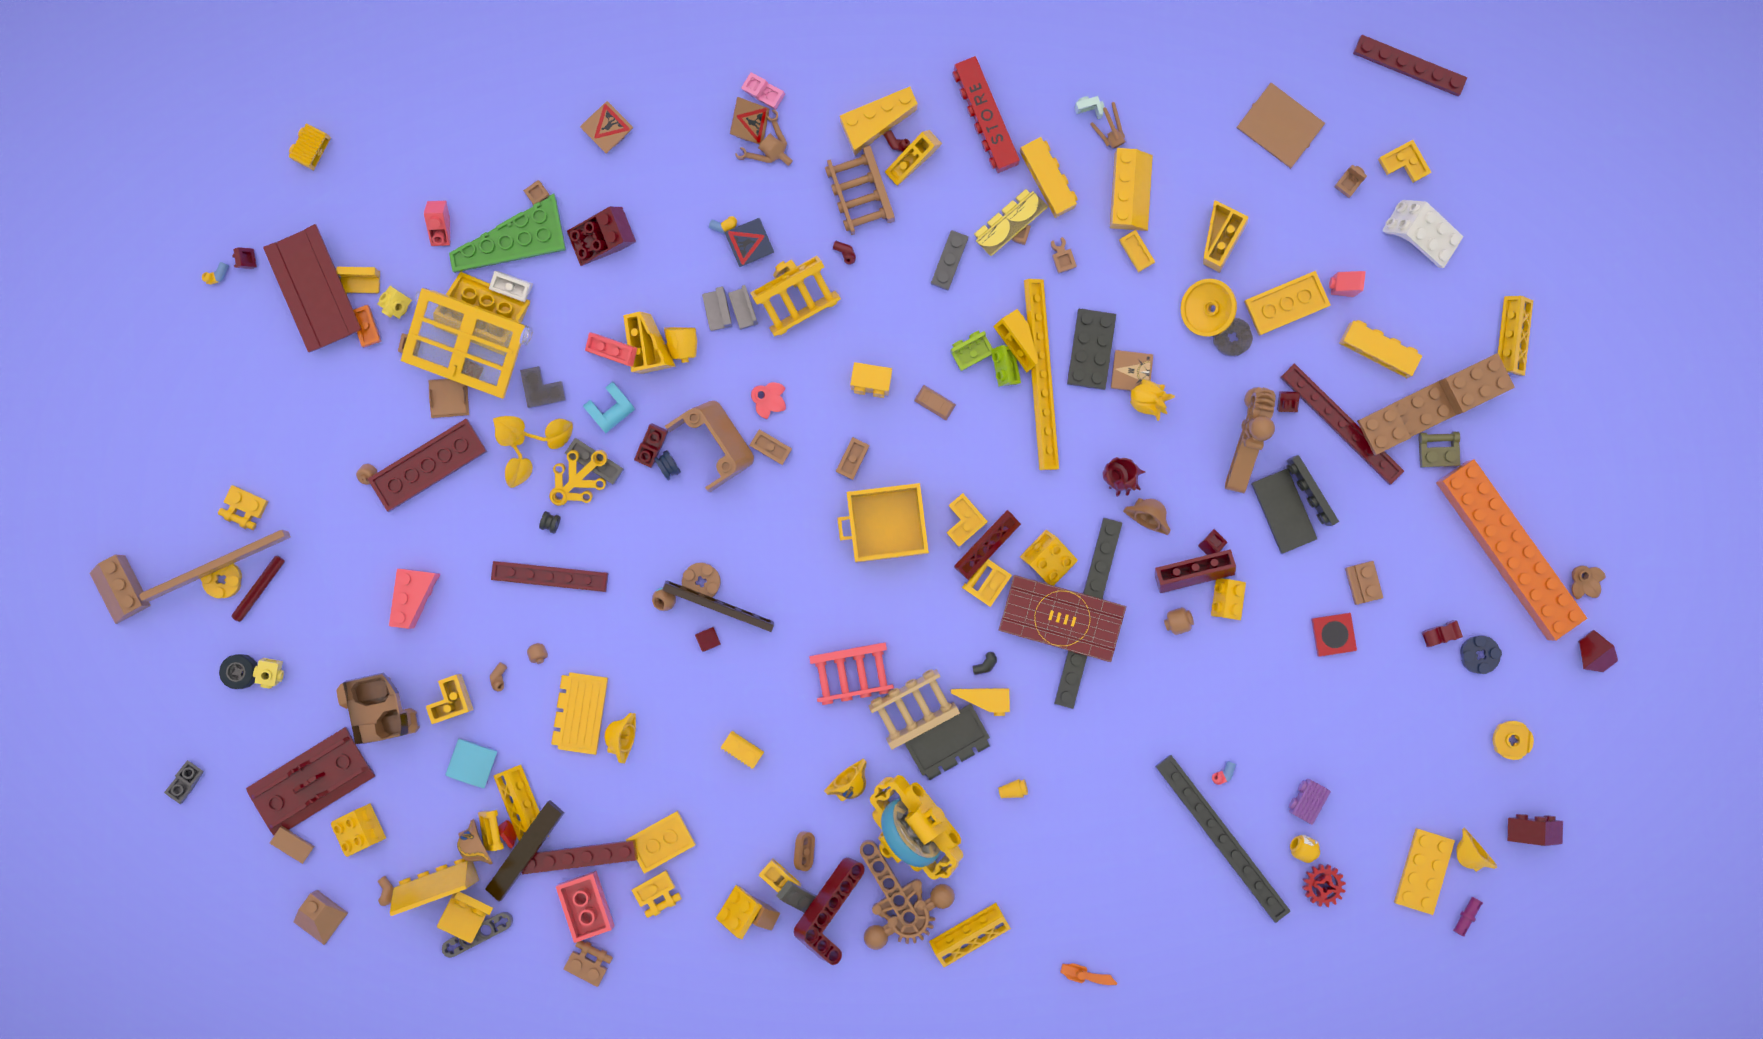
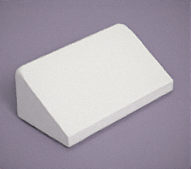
M494 271L489 289L525 302L533 283L501 271Z

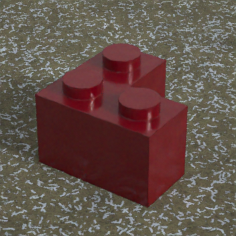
M1516 814V817L1508 818L1507 841L1541 846L1563 844V820H1556V816L1551 815L1535 816V819L1528 818L1527 814Z

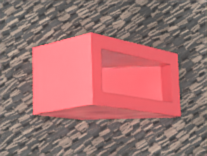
M1366 271L1337 272L1329 281L1331 295L1355 297L1364 290Z

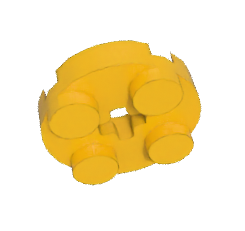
M231 564L200 578L204 590L210 596L217 599L230 598L241 588L242 573L236 564ZM225 575L226 578L224 579V581H225L226 583H225V584L219 583V582H218V580H219L218 577Z
M1506 721L1498 724L1493 733L1494 750L1506 759H1522L1533 748V734L1524 723ZM1512 735L1517 739V743H1513V746L1509 742V738Z

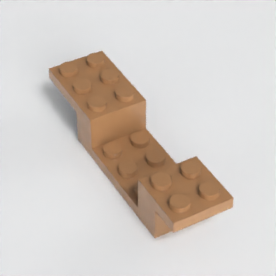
M1496 353L1377 410L1357 422L1375 456L1451 417L1515 388L1499 354Z

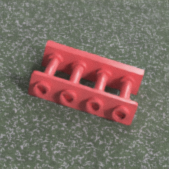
M886 642L809 656L810 664L815 663V667L818 668L823 697L817 698V702L827 705L834 703V699L841 698V702L853 700L852 696L860 695V698L872 696V692L879 691V695L887 694L890 689H894L893 684L887 685L882 655H884L883 651L887 650ZM872 653V657H875L879 687L868 688L863 658H865L864 654ZM853 656V660H856L861 690L849 692L844 662H846L845 658ZM834 660V664H837L841 694L830 695L825 665H827L826 661Z

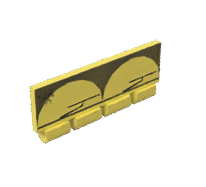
M1025 189L1016 197V200L1019 202L1018 204L1012 200L1001 210L1005 216L998 212L987 222L990 229L983 225L974 233L977 238L976 242L990 256L994 255L1048 208V205L1034 191L1030 193Z

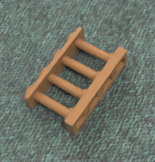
M871 146L864 147V154L859 158L835 166L832 165L830 159L827 160L828 166L825 167L828 178L832 177L834 183L831 185L834 196L838 195L840 200L837 203L840 214L844 213L846 220H843L845 229L850 231L851 235H855L854 227L880 218L886 219L887 223L895 221V216ZM863 164L864 166L868 165L870 172L867 175L841 184L838 183L836 173ZM868 182L870 184L874 183L876 190H873V193L845 202L842 191ZM874 200L876 202L880 201L882 208H879V211L851 220L848 209Z

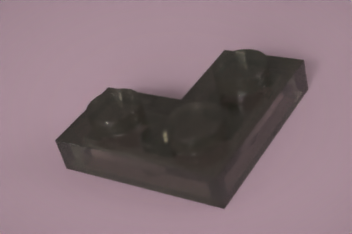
M539 366L520 370L528 408L566 401L562 381L544 385Z

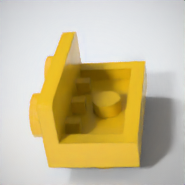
M1222 578L1217 579L1214 586L1211 616L1241 620L1246 582Z

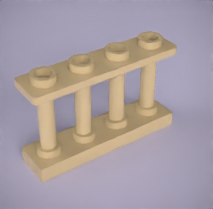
M930 669L924 672L922 677L907 681L905 686L900 689L894 688L890 690L888 695L883 698L877 697L868 705L871 713L878 711L890 734L886 740L891 750L960 714L955 703L947 702L936 681V679L941 677L937 669ZM928 683L941 705L940 709L934 713L930 711L919 691V688ZM911 692L924 715L917 722L913 721L902 700V697ZM893 702L896 703L907 724L906 728L900 731L896 730L884 708Z

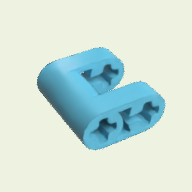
M613 381L605 387L617 402L610 409L602 414L591 400L583 405L605 433L609 432L635 410V407Z

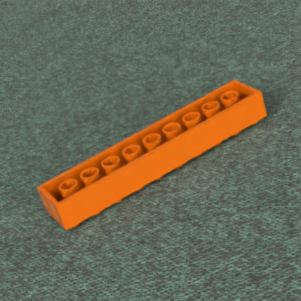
M1475 459L1466 461L1436 482L1547 640H1558L1588 619Z

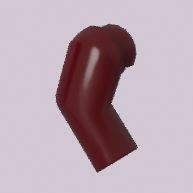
M892 130L884 133V137L892 150L903 152L910 145V141L906 138L902 140L896 139Z

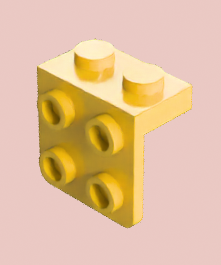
M371 803L331 822L333 832L346 857L386 839Z

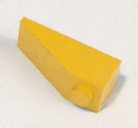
M930 130L921 132L888 167L885 173L898 186L921 166L942 143Z
M1016 309L999 320L993 327L1027 373L1038 364V359L1029 324L1019 310Z
M1009 688L950 689L951 694L988 712H994V716H1005V712H1010Z

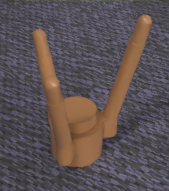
M1112 102L1118 129L1115 128L1106 107L1103 108V111L1112 130L1107 134L1108 138L1093 122L1090 125L1103 139L1106 146H1111L1114 149L1126 141L1115 102Z

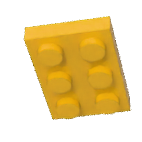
M678 811L626 839V841L635 840L637 862L644 874L696 845Z

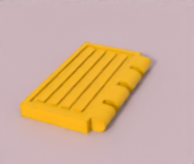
M569 672V676H561L560 689H565L566 693L559 692L557 708L564 710L563 712L556 711L554 727L561 729L560 731H553L552 745H558L559 750L597 754L608 685L607 677Z

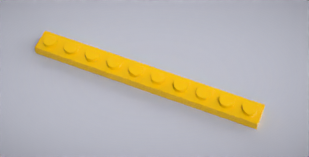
M1044 279L1024 280L1027 323L1029 324L1038 359V364L1031 369L1039 470H1058L1059 460Z

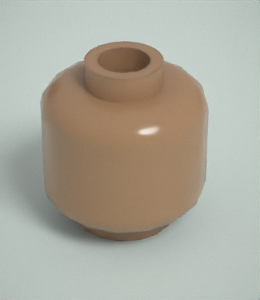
M1181 607L1169 611L1164 623L1167 631L1171 630L1174 635H1179L1191 631L1194 620L1191 611Z

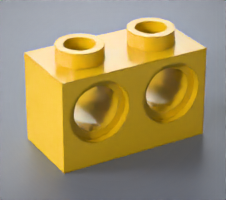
M774 858L759 873V876L776 892H779L788 880L801 887V883Z

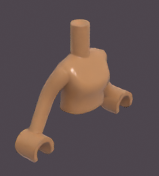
M772 110L776 117L771 119L767 115V119L772 123L778 139L770 133L758 147L766 156L746 152L745 148L740 147L744 155L738 156L735 153L738 160L749 158L772 163L780 159L787 166H790L793 160L784 153L787 141L777 122L778 112L776 110Z

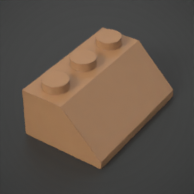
M115 554L98 563L89 573L115 624L151 606L149 601H141L139 594L144 591L125 555Z

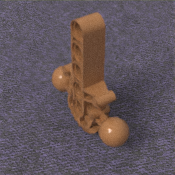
M1254 387L1248 390L1245 395L1244 402L1248 407L1246 420L1242 421V432L1226 478L1225 489L1245 493L1259 450H1262L1264 441L1270 439L1275 432V425L1271 418L1274 412L1276 395L1269 388Z
M865 840L860 846V854L886 896L873 905L872 912L881 918L884 917L888 921L884 926H869L864 933L865 944L873 950L882 949L887 944L888 937L893 933L899 935L898 942H901L903 937L906 938V944H909V938L913 939L914 944L917 943V936L921 941L924 940L922 933H925L927 936L930 934L926 928H934V925L929 923V921H935V917L930 916L929 911L936 907L939 909L950 907L955 900L953 889L946 884L936 885L932 889L930 897L924 900L921 895L923 893L921 880L916 878L901 886L877 844L872 840ZM870 844L874 847V852L866 854L863 847ZM880 861L884 864V869L876 871L873 864ZM891 878L895 884L893 887L887 888L883 884L884 880ZM915 894L917 895V901L913 905L910 898ZM901 895L905 901L903 904L897 905L893 900L894 897ZM894 909L897 915L889 916L887 911ZM911 912L915 918L913 921L908 922L904 919V914Z

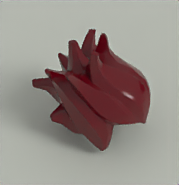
M1116 457L1106 464L1102 476L1109 485V489L1113 488L1116 490V497L1123 490H1126V496H1128L1131 489L1134 491L1136 489L1141 490L1138 484V476L1146 471L1141 470L1131 459Z

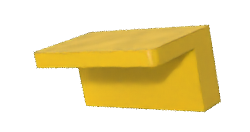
M337 267L336 271L341 277L346 293H379L380 270L377 268Z

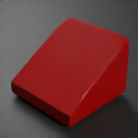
M506 820L498 826L499 834L507 846L513 848L517 835L513 825L509 820Z

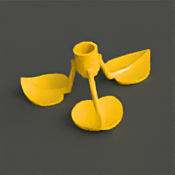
M501 416L493 418L495 438L498 444L501 446L511 445L518 455V459L512 458L506 465V484L510 488H514L525 482L532 473V462L527 458L522 459V454L517 448V445H521L524 442L525 436L547 441L550 449H558L569 440L573 429L572 422L560 418L555 419L547 425L545 429L546 437H540L526 433L524 431V422L518 417Z

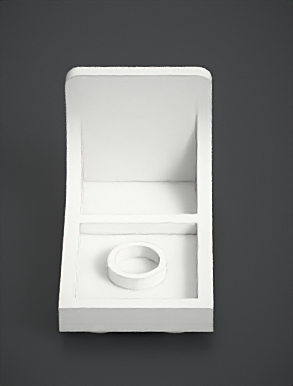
M1400 201L1383 228L1385 234H1393L1412 243L1438 268L1446 266L1464 237L1426 201Z

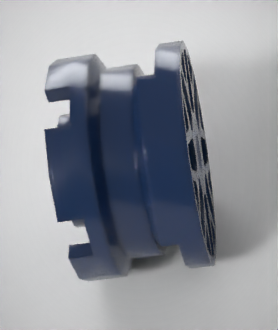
M668 450L664 451L659 459L657 456L654 457L658 467L668 481L670 480V474L673 476L681 473Z

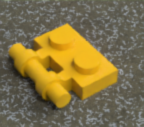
M231 485L224 500V503L230 505L228 510L220 508L218 515L224 517V520L228 522L238 523L244 529L254 530L257 524L251 521L253 516L261 519L269 501ZM238 509L246 512L244 517L236 515Z
M667 870L631 890L640 907L646 904L649 905L650 908L644 911L647 918L659 915L662 910L669 906H675L676 902L682 899L679 892L673 896L670 894L669 891L674 889L675 885ZM663 895L665 900L656 904L654 899Z

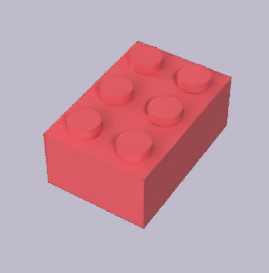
M597 871L559 883L556 886L574 943L611 931L615 927Z

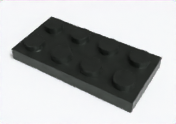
M1078 309L1067 380L1068 385L1101 390L1106 389L1116 314Z
M1296 455L1286 460L1289 472L1292 475L1295 474L1298 479L1296 482L1301 491L1305 490L1308 498H1306L1307 502L1312 508H1316L1318 512L1316 516L1320 523L1326 526L1337 524L1339 522L1338 518L1300 456Z

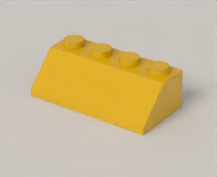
M1116 149L1114 153L1111 197V229L1148 231L1153 155L1138 149Z

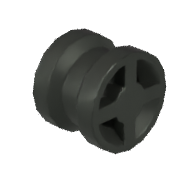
M545 511L540 520L539 529H547L550 533L555 534L561 516H553L550 512Z

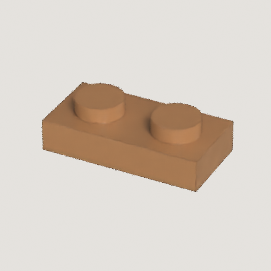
M760 429L749 445L782 466L792 451V448Z
M852 437L836 472L853 480L870 445Z

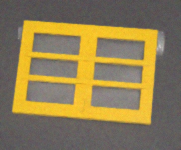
M421 288V291L418 290L414 298L417 301L416 309L400 361L493 396L505 398L521 344L524 346L529 344L533 328L427 288Z

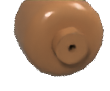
M364 464L358 469L356 477L360 483L370 485L368 478L378 472L373 465Z
M536 643L527 649L528 658L532 663L537 662V664H541L548 657L547 650L543 644Z

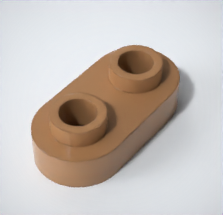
M802 831L796 837L794 866L797 870L808 871L813 865L815 837L810 832Z

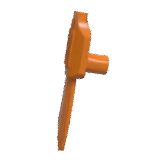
M1062 963L1060 973L1064 974L1069 980L1083 983L1086 979L1102 985H1117V982L1110 974L1087 972L1088 970L1085 966L1075 963Z

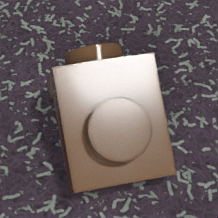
M1351 165L1334 187L1350 198L1366 179L1367 175L1361 167Z

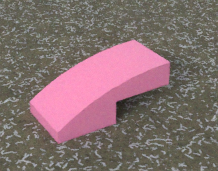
M750 72L741 87L743 91L775 110L785 96L784 91L769 84L765 79Z

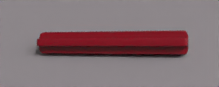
M274 556L231 615L234 620L238 622L243 620L284 564L285 560L283 558Z

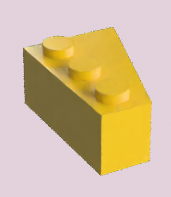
M1214 200L1203 265L1219 273L1221 272L1248 224V216Z
M639 311L623 315L627 344L637 348L633 367L630 366L631 372L644 374L676 367L651 314Z

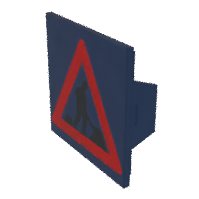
M760 218L724 232L739 267L774 253Z

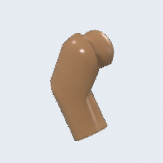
M499 662L490 674L491 686L497 692L504 689L502 674L508 668L502 662Z
M383 876L377 881L383 889L378 902L381 906H386L392 901L394 887L387 877Z

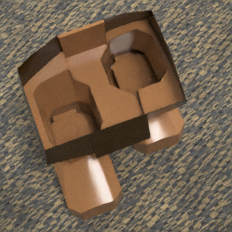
M384 672L346 680L336 689L339 705L349 711L355 744H367L416 733L420 728L416 718L417 711L412 708L402 709L399 691L392 683L391 678Z

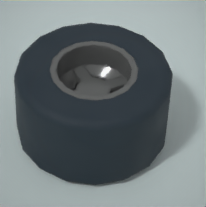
M236 654L229 656L220 665V680L230 689L248 688L255 683L253 672L258 664L249 655Z

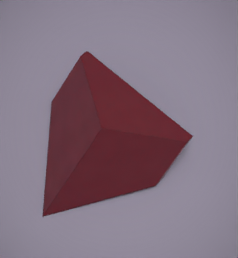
M1592 630L1578 641L1581 649L1583 669L1604 672L1618 661L1614 645L1595 630Z

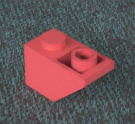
M427 201L424 218L431 246H448L451 244L450 215L447 201Z

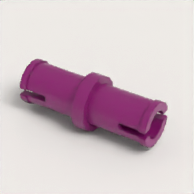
M1471 896L1464 912L1461 911V917L1453 929L1455 933L1465 937L1471 923L1475 922V916L1483 902Z

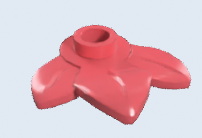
M771 382L766 386L759 385L752 389L751 399L756 403V412L759 416L767 419L771 411L781 412L786 409L785 402L780 396L786 389L782 384ZM760 391L764 393L762 399L758 397V392Z

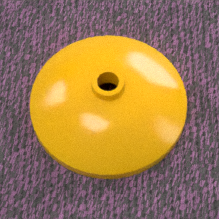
M1202 279L1195 282L1187 289L1181 301V316L1184 324L1193 333L1205 337L1216 336L1224 332L1232 324L1237 311L1236 297L1232 289L1217 279ZM1212 306H1215L1214 312H1211Z

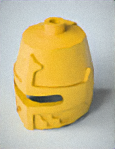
M664 328L665 339H667L666 347L672 359L681 360L682 363L689 362V358L696 357V328Z

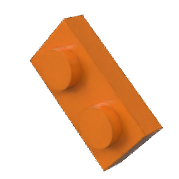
M365 305L353 309L362 329L357 332L361 347L365 348L382 342L370 306Z

